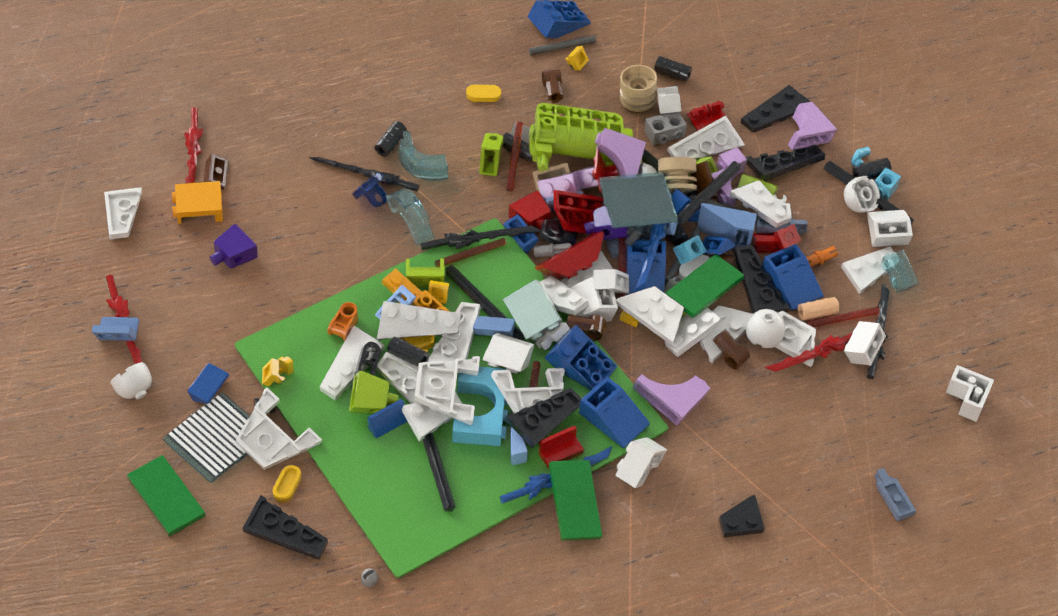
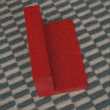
M753 233L752 244L757 253H775L780 251L773 233Z
M575 426L540 441L538 454L548 469L550 461H568L584 453V448L576 438L577 428Z

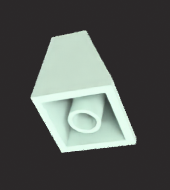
M537 279L503 299L527 340L532 339V341L539 339L543 336L542 332L547 329L549 331L554 330L559 326V322L562 321L544 286Z

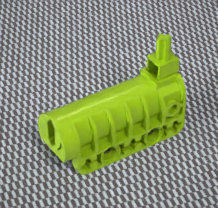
M540 103L535 111V124H532L529 130V151L533 161L537 162V168L540 172H544V170L548 171V163L552 154L594 159L597 147L595 139L597 134L601 133L604 128L633 137L632 129L624 128L623 118L616 113ZM600 152L604 161H612L609 157Z

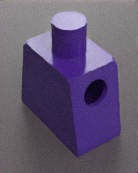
M623 204L606 205L594 210V221L584 223L586 233L603 231V240L626 237L627 234L625 233L628 229V224L611 225V223L627 220L610 221V219L627 216L609 217L612 214H624L626 212H607L624 210L625 208H606L623 206Z
M234 224L214 241L215 253L209 256L214 266L224 262L229 268H235L258 257L257 245Z

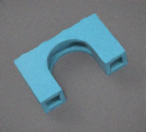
M479 367L477 376L459 373L457 393L483 395L493 402L494 408L485 415L474 416L472 425L454 418L452 442L501 446V438L505 439L506 427L502 426V423L506 422L504 419L508 411L504 410V405H508L492 379L491 374L493 371L506 369Z

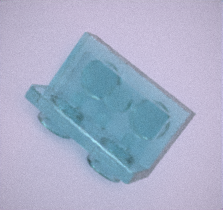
M904 249L890 255L889 253L884 255L881 262L885 272H888L890 285L893 289L895 288L897 293L919 284Z

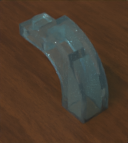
M403 131V139H400L399 161L403 168L420 179L430 181L448 180V165L445 154L424 155L418 152L413 146L410 131Z
M403 188L386 195L392 213L398 212L402 215L416 245L435 238L428 223V220H430L428 214L412 191Z

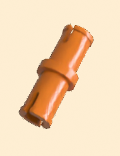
M830 246L822 251H815L813 255L806 257L810 267L822 265L825 261L837 257V251L830 254L836 248Z

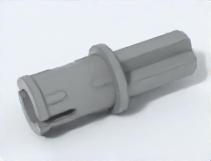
M551 243V245H535V258L553 257L571 247V244Z

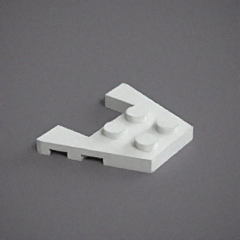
M474 356L472 359L467 360L457 358L455 361L450 362L440 360L419 363L414 401L468 425H472L475 406L454 403L457 373L478 375L480 357Z
M550 368L546 370L545 374L549 387L515 388L510 370L493 371L491 377L512 411L517 413L525 407L533 406L541 400L544 401L562 392L565 370L564 368Z
M268 388L264 389L263 395L259 402L256 403L254 411L250 418L247 419L236 439V443L264 470L322 443V439L310 427L293 441L266 415L280 402V399Z

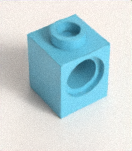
M885 168L875 180L880 196L888 200L898 188L901 176Z
M699 235L672 248L681 265L707 252Z

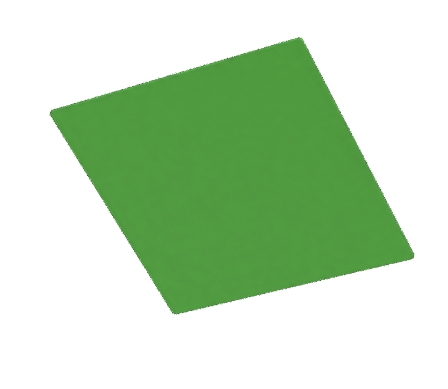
M494 218L470 230L480 233L505 228L498 219ZM509 235L491 240L488 238L481 239L480 242H474L468 247L464 246L457 250L456 246L449 247L448 245L431 248L410 258V267H440V258H444V283H449L447 303L441 304L450 312H456L461 302L476 304L446 275L445 269L450 265L457 268L509 319L514 318L503 299L535 279L540 282L546 279L540 271L535 269L536 265ZM406 261L235 343L236 350L264 389L268 388L280 399L276 407L296 436L299 437L310 427L322 439L321 444L307 450V452L395 578L403 577L553 494L552 487L550 489L544 487L531 500H529V494L502 504L500 496L525 487V483L530 481V476H538L541 473L550 474V470L538 454L539 443L532 448L524 440L528 451L526 463L511 465V426L507 422L502 423V426L506 427L505 439L501 438V446L452 442L453 418L433 432L456 505L453 511L446 512L440 499L423 440L418 441L408 422L375 438L368 429V416L374 413L349 412L352 384L336 401L320 391L321 383L345 342L342 337L327 333L331 320L335 317L342 304L346 302L354 303L357 306L358 322L355 327L377 340L380 319L375 314L383 305V301H387L393 295L382 284V280L395 268L406 277ZM419 288L422 292L424 290L428 292L429 288ZM483 309L480 310L479 316L490 317ZM557 311L562 319L560 322L567 324L569 314ZM474 334L467 359L479 356V367L506 369V367L500 365L499 367L490 366L488 361L483 360L493 336ZM434 335L435 344L439 343L442 335ZM525 338L523 341L535 345L528 367L521 372L518 371V373L511 372L514 387H549L545 372L547 369L554 367L544 357L557 342L553 341L551 346L544 350L543 347L538 348L532 339L527 340ZM391 339L378 340L385 345V349L379 356L378 363L385 353L388 352L387 346ZM593 341L616 364L598 341ZM434 346L428 349L429 356H431ZM282 356L284 358L287 356L293 360L294 372L289 376L283 372L280 375L285 377L282 383L273 382L270 386L262 385L263 367L272 358L277 360ZM617 365L608 378L627 393L650 422V425L634 440L646 437L653 440L667 432V424L649 402L632 388L634 384ZM368 366L364 372L370 374V367ZM376 370L374 376H376V377H378V378H381V379H383V380H386V379ZM457 373L455 392L462 404L475 406L474 416H482L489 413L494 408V404L489 398L479 394L457 393L459 375ZM563 376L564 388L562 391L572 388L581 398L591 391L569 377ZM389 383L388 393L397 394L398 400L402 399L405 405L411 404ZM509 404L504 405V410H508L507 415L514 414ZM579 408L545 437L552 436L572 426L577 428L576 438L584 448V453L568 461L583 460L584 457L598 454L612 446L608 458L590 466L591 473L628 453L626 452L627 446L622 448L579 414Z

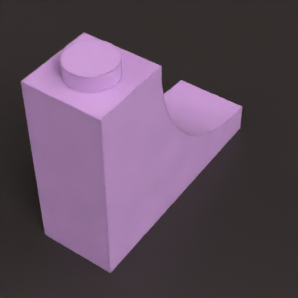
M813 102L801 103L796 107L793 115L799 131L794 132L788 146L794 150L811 145L830 143L837 128Z
M604 128L596 136V149H599L601 153L612 160L619 171L621 182L636 181L646 142ZM622 184V186L634 185V184ZM632 187V188H622L621 190L633 189L634 187ZM631 191V192H621V194L632 193L633 191Z
M641 374L632 387L676 426L705 398L710 390L707 383L696 375L685 383L665 385L654 382Z

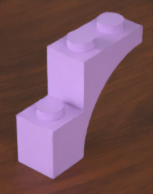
M738 148L719 154L718 172L712 174L714 180L733 161L741 164L740 170L717 191L718 196L716 197L719 202L732 207L735 206L736 198L733 199L729 196L730 191H732L731 182L737 175L745 171L747 159Z
M595 166L537 181L543 199L554 197L553 190L573 193L584 188L598 186V181L594 179L592 173Z

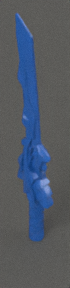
M667 192L664 193V194H668L669 196H663V198H669V199H670L671 194H670V193H667ZM661 212L659 214H669L671 212ZM672 216L655 217V219H658V218H669V217H672ZM670 220L653 221L650 229L652 233L650 240L652 242L647 248L648 255L646 261L642 263L641 275L636 289L647 281L659 241L666 236L663 227Z
M612 446L598 454L584 457L583 460H589L590 466L608 458ZM541 473L538 476H530V481L525 483V487L501 495V503L504 504L526 494H529V500L538 495L542 488L550 489L552 487L550 474Z

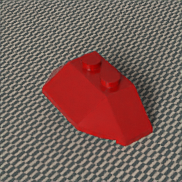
M553 190L554 210L564 231L587 234L584 223L594 221L593 211L606 206L605 203H613V201H604V199L610 198Z
M603 231L590 235L535 266V269L557 278L567 277V279H571L577 276V271L591 268L593 266L592 263L598 260L604 237Z

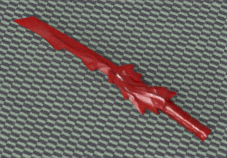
M196 107L191 108V128L188 129V133H184L185 145L188 149L187 154L190 156V159L187 161L189 171L188 176L185 178L186 184L195 183L197 155L202 152L198 140L202 136L203 129H198V109Z
M112 274L106 276V281L112 298L106 300L108 306L116 311L115 317L129 318L128 300L123 301L122 296L118 295L114 277ZM126 341L134 363L142 362L141 350L136 348L135 342Z
M853 332L842 338L839 336L833 338L830 335L825 340H822L819 346H815L812 351L805 350L797 357H787L783 361L765 368L778 372L817 356L827 358L832 350H845V346Z

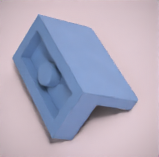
M102 317L100 325H93L92 333L98 340L136 341L139 319Z

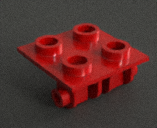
M716 101L712 105L707 104L699 108H693L692 111L687 113V116L696 130L699 131L726 116L722 110L725 106L722 101Z
M596 149V157H594L595 169L592 170L594 179L598 181L600 193L618 190H601V188L618 187V185L600 186V184L618 183L619 171L615 164L606 166L599 149Z

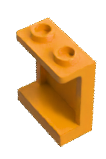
M220 181L175 184V192H172V201L176 203V206L172 208L173 218L177 217L178 224H182V217L215 215L216 222H223Z

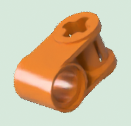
M351 302L342 304L335 317L331 320L327 333L340 336L345 341L353 326H356L358 322L357 306Z

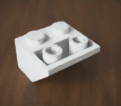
M904 210L867 212L872 247L909 245L913 233L910 218Z
M594 277L569 287L589 302V306L576 316L589 318L592 315H600L606 321H612L618 309L613 290L594 289Z
M496 333L490 341L483 360L488 361L490 366L499 367L500 365L506 367V370H510L512 373H518V371L521 372L528 367L535 344Z

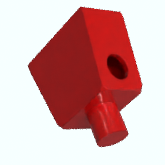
M538 190L509 205L508 217L510 219L518 214L527 226H533L541 230L542 222L551 218V210Z

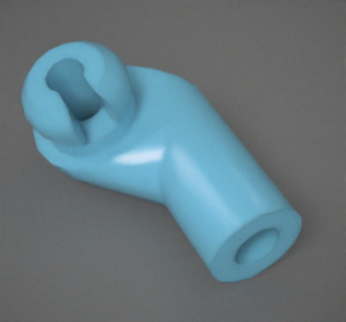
M869 147L855 151L851 159L852 166L856 167L864 164L861 159L870 155L871 150Z

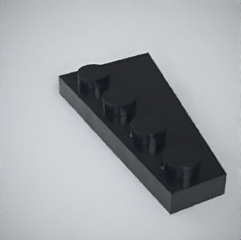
M788 85L742 117L741 124L754 133L772 126L774 122L785 121L787 117L794 115L799 104L811 101Z
M752 245L735 247L733 253L739 271L744 274L742 282L752 314L762 309L774 310L777 313L781 311L788 312L790 310L788 303L784 302L782 293L774 286L771 275L765 271L764 264Z

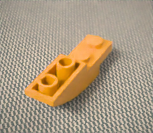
M396 268L382 280V284L393 294L401 285L405 286L416 296L411 304L412 306L449 311L426 290L422 292ZM403 294L400 296L405 301L407 300V298Z

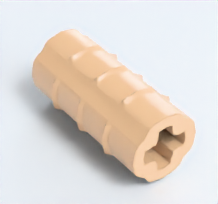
M835 297L812 302L808 301L798 305V315L802 321L839 313V302Z

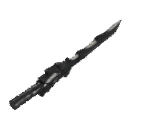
M309 157L314 161L326 163L336 168L361 173L376 182L397 185L416 192L419 190L418 184L400 179V176H395V174L367 170L322 157Z
M533 226L480 233L470 230V232H465L463 235L444 233L445 238L420 243L422 250L445 245L449 247L456 246L457 250L464 246L468 247L474 242H480L481 239L488 238L491 240L508 235L514 237L520 234L541 232V230Z
M882 284L881 298L877 306L880 309L879 317L875 322L880 324L883 331L889 298V290L884 284ZM882 346L872 364L869 365L866 376L868 379H874L879 358L885 359V352Z

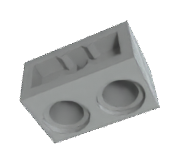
M680 112L664 113L646 118L644 132L652 145L663 144L667 141L685 137L687 124Z

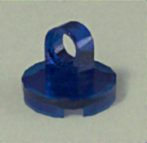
M380 171L375 173L352 193L354 198L357 200L364 195L374 207L384 205L388 200V196L378 184L384 175ZM375 194L381 197L382 202L376 200Z

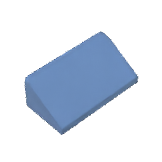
M477 316L473 325V331L475 335L493 336L496 333L513 337L516 321L509 318Z

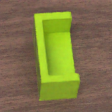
M440 258V267H410V259H406V278L417 288H429L430 280L444 282V258Z

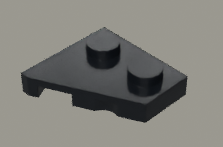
M546 219L542 222L540 238L553 244L570 243L573 246L576 244L577 233L564 231L559 220Z
M755 495L750 496L719 517L723 538L763 533L765 529Z

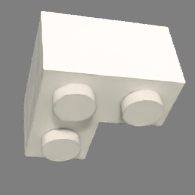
M957 365L946 393L964 400L958 415L977 422L994 380Z
M648 437L631 441L626 448L628 453L617 465L618 471L615 476L634 488L641 487L651 469L659 466L667 449Z

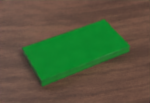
M715 254L665 294L683 306L686 314L695 318L742 281L744 274Z
M163 455L127 474L128 480L169 537L206 516L202 507Z
M550 461L549 470L561 541L601 539L602 531L590 461Z

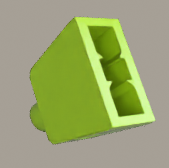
M497 133L485 134L481 146L479 174L497 176L502 157V135ZM493 156V162H489L487 158Z
M359 371L353 380L349 412L376 413L385 408L386 404L391 405L398 401V395L388 393V381Z

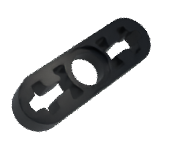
M368 342L362 347L354 376L359 371H362V365H368L371 369L370 374L375 375L381 352L377 343ZM372 348V352L374 353L371 355L370 359L367 360L369 356L368 349Z

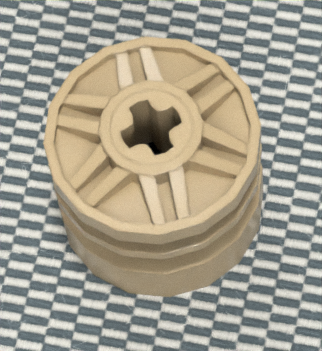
M632 65L622 71L620 76V103L624 108L634 112H644L655 105L657 94L656 72L644 65Z
M666 157L658 160V172L666 175V177L659 178L664 180L660 181V183H665L661 187L666 186V189L662 190H667V193L671 195L676 189L685 194L697 191V186L691 184L697 182L696 178L688 176V174L696 172L695 158Z

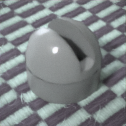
M371 568L365 569L361 574L362 584L366 587L375 586L378 582L377 572Z

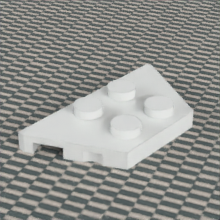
M655 286L616 299L617 306L670 345L674 344L684 312L683 306Z
M720 305L712 311L721 319L722 324L700 340V345L703 350H706L710 363L715 362L723 354L714 343L713 338L726 329L734 340L737 341L746 333L748 320L753 314Z
M784 311L779 312L785 323V334L781 343L775 346V348L793 358L801 355L805 350L812 351L815 347L816 329ZM814 358L802 363L812 367Z

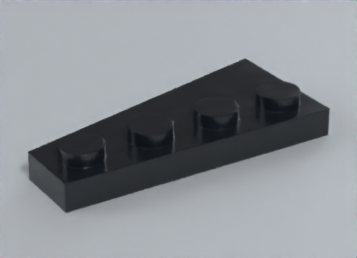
M816 145L794 149L793 152L782 150L777 151L775 155L768 156L767 153L760 154L758 158H752V156L745 158L747 159L746 164L761 179L766 181L825 160V153Z
M569 388L551 396L549 399L541 400L533 406L525 407L517 413H511L504 420L533 448L580 408V400L582 398L572 388Z
M260 495L243 526L244 533L320 560L328 544L326 537L309 526H304L298 522L297 518L292 515L289 516L279 506L268 502L262 495Z

